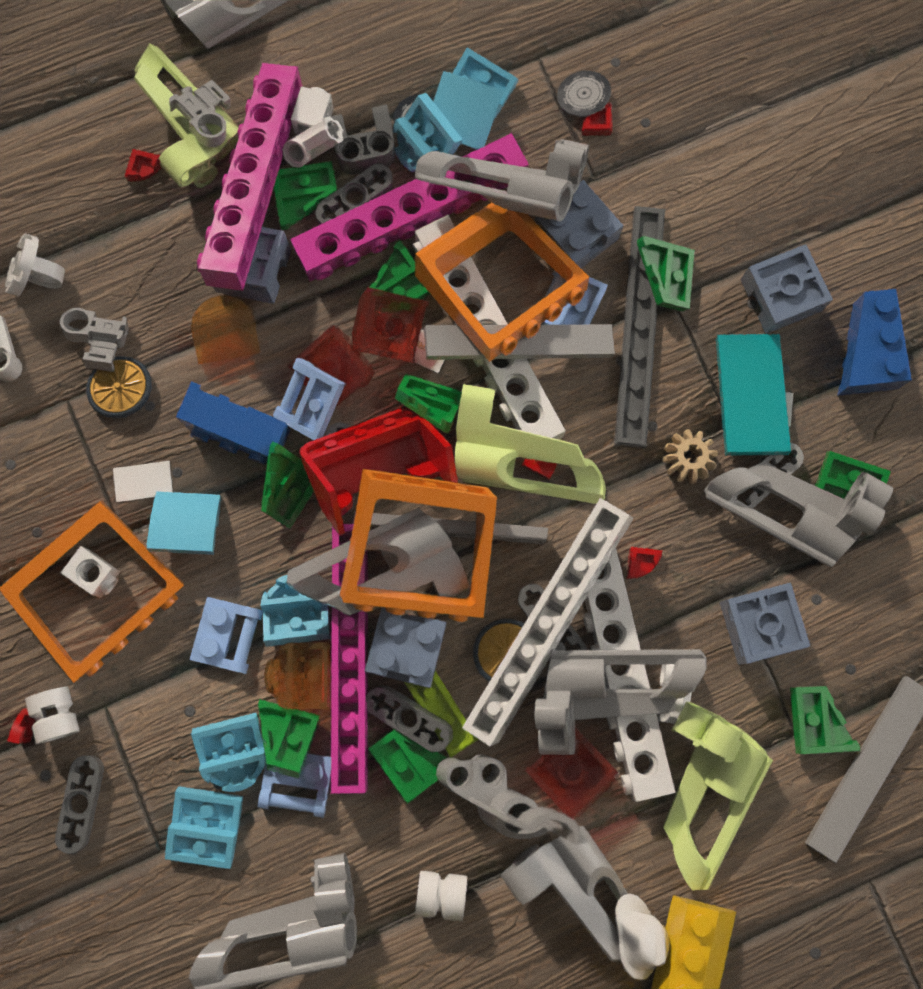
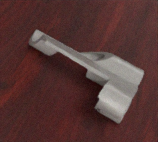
M232 0L160 1L172 19L178 16L207 48H210L288 0H261L248 8L235 7Z
M564 139L556 140L554 151L550 152L546 171L433 151L424 154L417 161L415 178L429 183L478 193L493 204L504 209L560 222L568 213L573 194L579 187L588 157L589 145ZM450 170L507 183L508 189L507 191L446 178L445 175Z
M763 462L749 469L736 468L714 478L705 488L706 499L831 568L862 532L872 535L876 531L885 515L883 508L893 492V487L868 473L862 472L853 483L845 499H842ZM759 485L799 507L803 512V516L796 528L789 529L735 498L743 491Z
M419 507L369 531L365 551L380 550L390 570L358 586L408 592L431 582L438 596L456 597L470 590L466 574L458 555L452 549L449 537L441 526L428 514L423 513ZM350 541L288 571L287 585L300 594L322 604L332 606L349 616L360 611L354 608L351 603H343L340 596V586L333 584L318 574V572L347 558Z
M701 650L552 651L543 699H536L535 725L536 729L539 730L538 747L540 755L574 754L575 720L668 713L677 699L686 697L698 685L707 668L706 656ZM674 664L671 676L661 689L605 688L604 667L607 665Z
M480 754L471 760L460 761L454 757H448L439 763L436 770L438 781L448 790L477 805L479 817L484 824L506 837L530 839L551 831L574 844L587 843V839L581 834L579 825L573 819L556 810L538 807L535 801L507 788L506 768L499 760ZM491 764L490 775L483 779L482 770L486 765ZM459 767L461 771L460 777L451 783L450 774L453 769ZM514 806V813L512 815L508 814L509 809Z
M342 853L313 860L314 876L311 877V883L315 890V896L229 921L221 938L209 943L196 958L189 975V980L194 989H234L346 965L347 959L351 958L354 954L357 941V922L354 914L355 898L347 855ZM286 934L290 961L223 974L226 957L236 944Z

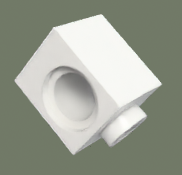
M301 86L291 118L294 133L300 134L332 115L334 108L331 94L318 87L310 89Z
M80 546L61 573L91 595L101 598L103 594H109L118 582L116 577L120 571L91 550ZM98 566L100 571L99 577L94 582H90L88 580V571L92 567Z

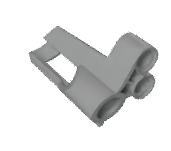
M581 826L580 829L582 836L587 839V843L574 844L559 837L542 847L535 844L516 857L514 864L501 874L503 881L516 900L522 905L528 903L548 886L552 885L611 962L621 961L618 931L594 897V887L602 880H605L618 900L628 893L620 878L584 826Z

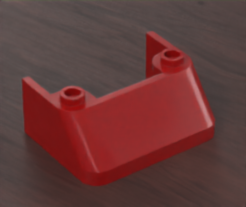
M408 407L394 410L310 441L300 449L304 468L322 512L339 536L346 533L342 516L353 506L351 495L360 490L363 469L401 475L407 473L409 476L434 479L440 476L444 481L458 483L452 445L428 420Z

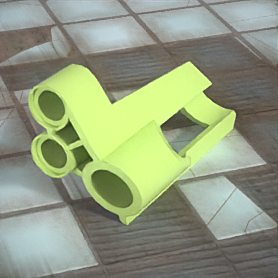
M149 44L135 68L134 80L182 138L181 141L164 150L159 157L160 165L180 187H186L192 182L198 188L205 187L217 175L218 169L214 165L216 161H220L227 156L237 145L239 126L221 106L217 105L215 111L223 116L226 121V139L217 147H207L199 143L196 137L189 131V121L177 108L172 112L170 111L169 98L173 94L157 76L164 67L183 88L187 86L192 87L193 95L194 91L198 88L186 78L158 47ZM206 124L213 135L218 134L222 130L215 124Z
M463 384L456 425L457 442L455 447V468L459 479H462L463 482L597 504L600 498L605 499L606 486L602 474L592 460L584 458L578 444L490 423L495 390ZM522 457L569 465L575 475L577 488L513 477L516 458Z
M686 701L671 731L680 733L692 740V745L695 746V749L663 826L673 844L676 862L688 886L692 891L708 890L773 760L742 729L729 723L723 717ZM710 787L729 798L730 806L727 820L705 860L698 852L692 840L689 826Z

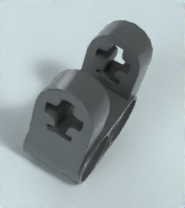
M387 105L372 107L376 130L351 136L346 134L342 114L330 116L332 119L337 120L343 129L344 140L335 145L334 150L339 166L345 173L356 175L372 165L383 164L389 167L394 162V138ZM379 146H384L388 148L384 152L375 151V149ZM351 152L358 154L353 159L345 158V155Z

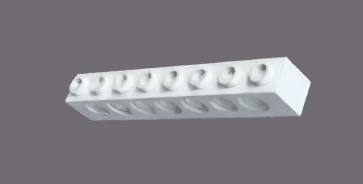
M449 215L415 231L416 243L413 244L415 253L454 228ZM471 257L443 275L448 283L454 278H461L465 281V284L461 287H453L450 283L449 285L465 305L475 304L480 308L479 312L473 315L481 325H508ZM473 359L477 367L482 366L487 374L484 377L487 387L495 390V393L498 394L502 402L499 404V408L506 421L512 420L517 430L558 440L563 438L565 429L527 359H507L509 365L505 368L495 367L492 363L493 360L489 362L487 359ZM510 384H519L524 392L521 395L514 396L507 391V387ZM525 411H533L537 414L538 421L527 423L522 419L521 414Z
M599 499L462 727L489 746L499 743L551 657L552 651L557 647L633 521V517L605 500Z
M615 549L604 567L603 578L596 580L585 599L587 613L583 614L584 624L587 633L592 632L595 645H591L590 648L591 650H641L617 549ZM599 594H605L611 599L612 606L609 611H601L596 606L595 601ZM608 625L616 627L619 632V639L614 644L607 642L603 636L604 628ZM611 665L604 667V682L607 689H650L645 665H627L626 672L621 676L613 673ZM657 715L606 717L609 728L615 729L618 742H614L613 747L617 761H623L625 775H621V781L625 795L630 794L631 799L638 802L675 793ZM636 721L642 727V734L639 739L632 741L628 738L626 729L631 722ZM645 754L649 758L650 766L646 772L638 773L634 767V761L639 755Z

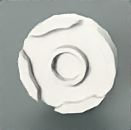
M24 233L17 245L18 248L22 249V252L18 251L16 257H13L5 282V287H7L5 293L19 297L27 281L47 288L62 287L65 269L54 262L37 257L39 239Z

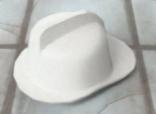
M626 894L618 900L615 909L621 962L625 971L632 978L642 980L648 978L655 967L665 964L670 948L669 936L664 926L654 916H651L645 902L636 895Z

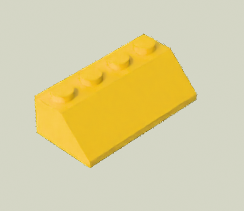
M673 895L665 927L670 942L669 954L665 964L656 967L651 989H719L736 911Z

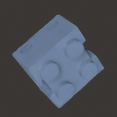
M584 180L580 182L577 191L573 194L569 211L562 221L535 217L537 225L580 268H583L616 242L623 228V224Z
M262 227L243 291L213 287L215 292L274 304L280 288L276 279L277 274L282 266H287L292 250L284 231Z
M806 244L748 267L740 279L748 297L754 296L762 310L758 318L766 334L822 312L833 300Z
M791 582L719 602L738 665L811 647Z
M381 607L365 671L431 689L446 629V622L409 614L395 615L385 610L386 607Z

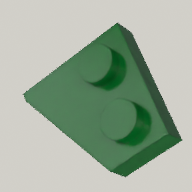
M405 374L397 389L395 399L442 431L449 433L459 411L462 392Z

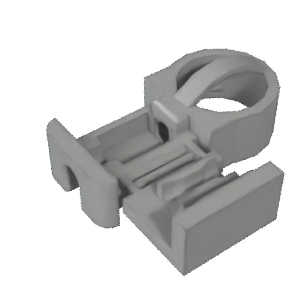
M213 80L196 89L194 95L192 87L187 86L181 90V96L174 94L169 98L170 111L172 112L177 108L189 121V131L196 137L199 143L207 147H217L225 141L227 136L226 121L223 116L215 111V107L217 105L220 107L221 105L228 110L230 108V97ZM206 124H215L222 130L218 134L213 135Z
M72 308L64 312L60 318V325L64 336L69 341L84 342L91 346L89 352H85L83 356L85 368L114 372L113 360L117 347L121 348L124 346L129 331L127 318L123 316L122 321L97 318L94 311L82 308ZM77 319L88 322L84 329L73 328L68 324Z

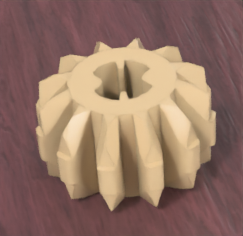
M689 429L684 431L683 437L676 433L672 437L673 443H667L664 447L669 454L663 457V462L673 464L667 472L671 475L677 470L679 472L678 482H682L686 476H688L691 484L697 482L698 476L705 480L709 477L708 470H714L717 466L711 459L718 456V451L708 449L713 444V440L708 439L704 443L702 441L703 432L701 431L694 438ZM687 451H691V456L693 454L696 456L692 463L689 462L690 458L686 460L684 457Z

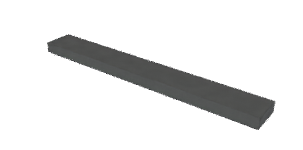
M635 206L633 209L614 446L639 449L647 447L658 305H656L637 246V239L647 236L663 241L665 209Z

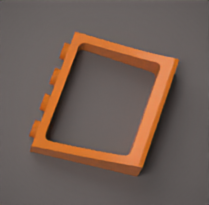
M492 202L415 253V276L489 362L501 353L505 356L511 354L521 338L525 336L530 339L535 336L540 328V324L546 320L550 322L555 321L560 316L563 307L567 304L572 306L578 304L588 288L589 276L528 214L507 210ZM512 231L567 282L500 331L490 334L467 308L443 275L505 232Z
M363 469L355 520L340 591L343 603H351L354 608L366 612L372 611L374 606L386 607L385 610L395 615H404L406 610L417 611L418 615L430 619L436 618L437 613L448 614L450 619L458 622H466L468 617L483 618L497 497L488 487ZM389 499L477 512L470 595L467 598L357 586L374 506L377 500Z
M102 500L0 587V592L73 683L85 673L89 677L95 674L104 665L101 659L108 652L111 651L115 655L129 643L126 637L134 629L140 633L147 628L154 620L150 615L159 607L165 611L179 598L175 593L184 586V582L154 552L148 551L146 549L147 545ZM105 522L166 581V586L83 660L77 662L70 657L23 595V589L98 524Z

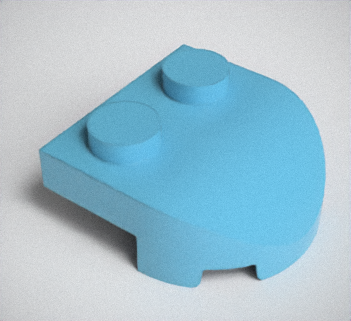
M427 93L418 95L405 117L396 119L393 126V133H397L398 146L395 147L397 157L412 172L416 171L417 161L424 154L439 151L453 155L463 141Z
M287 575L276 579V584L268 592L263 593L261 608L263 611V636L266 647L331 639L328 605L310 599L287 585Z
M257 712L192 729L191 736L200 762L199 772L207 783L210 781L222 787V790L226 792H236L244 790L256 782L257 777L265 766L262 732Z

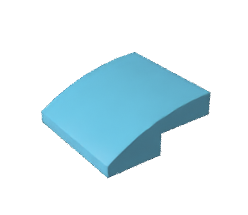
M466 48L452 73L503 91L495 117L519 82L518 78L469 48Z
M443 71L433 102L463 139L461 144L478 150L486 144L503 91Z
M156 491L146 549L151 552L214 555L221 495Z
M179 786L175 791L172 823L168 827L165 859L231 869L244 796Z

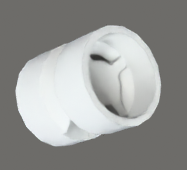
M68 687L51 689L25 698L29 717L36 720L32 725L36 744L60 739L80 731L76 714L69 712V708L73 703ZM57 708L58 714L46 717L45 710Z
M420 870L415 916L430 918L434 917L437 912H441L443 919L463 921L467 876L448 874L445 880H441L439 873Z

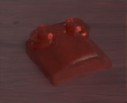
M367 287L360 297L352 330L353 349L358 352L415 363L414 357L426 306H428L429 302Z
M336 325L329 327L296 357L312 363L314 367L345 383L336 407L357 389L367 386L373 375H375L366 357L350 337ZM296 358L287 365L292 371H295L293 365ZM307 376L303 383L305 387L307 386L310 379Z
M576 727L574 754L542 755L532 766L525 769L561 811L573 820L588 810L612 786L620 775Z

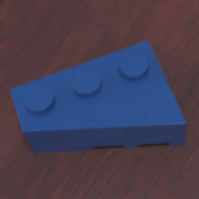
M896 289L864 292L853 303L847 336L846 357L843 359L842 368L844 369L837 396L896 390L912 380Z
M191 381L176 415V418L191 431L189 436L205 443L209 439L220 442L219 447L234 454L241 450L249 454L248 458L262 465H266L268 461L269 447L272 442L284 447L290 432L287 423L251 407L245 408L229 402L230 398L222 394L216 397L203 392L200 389L201 385Z

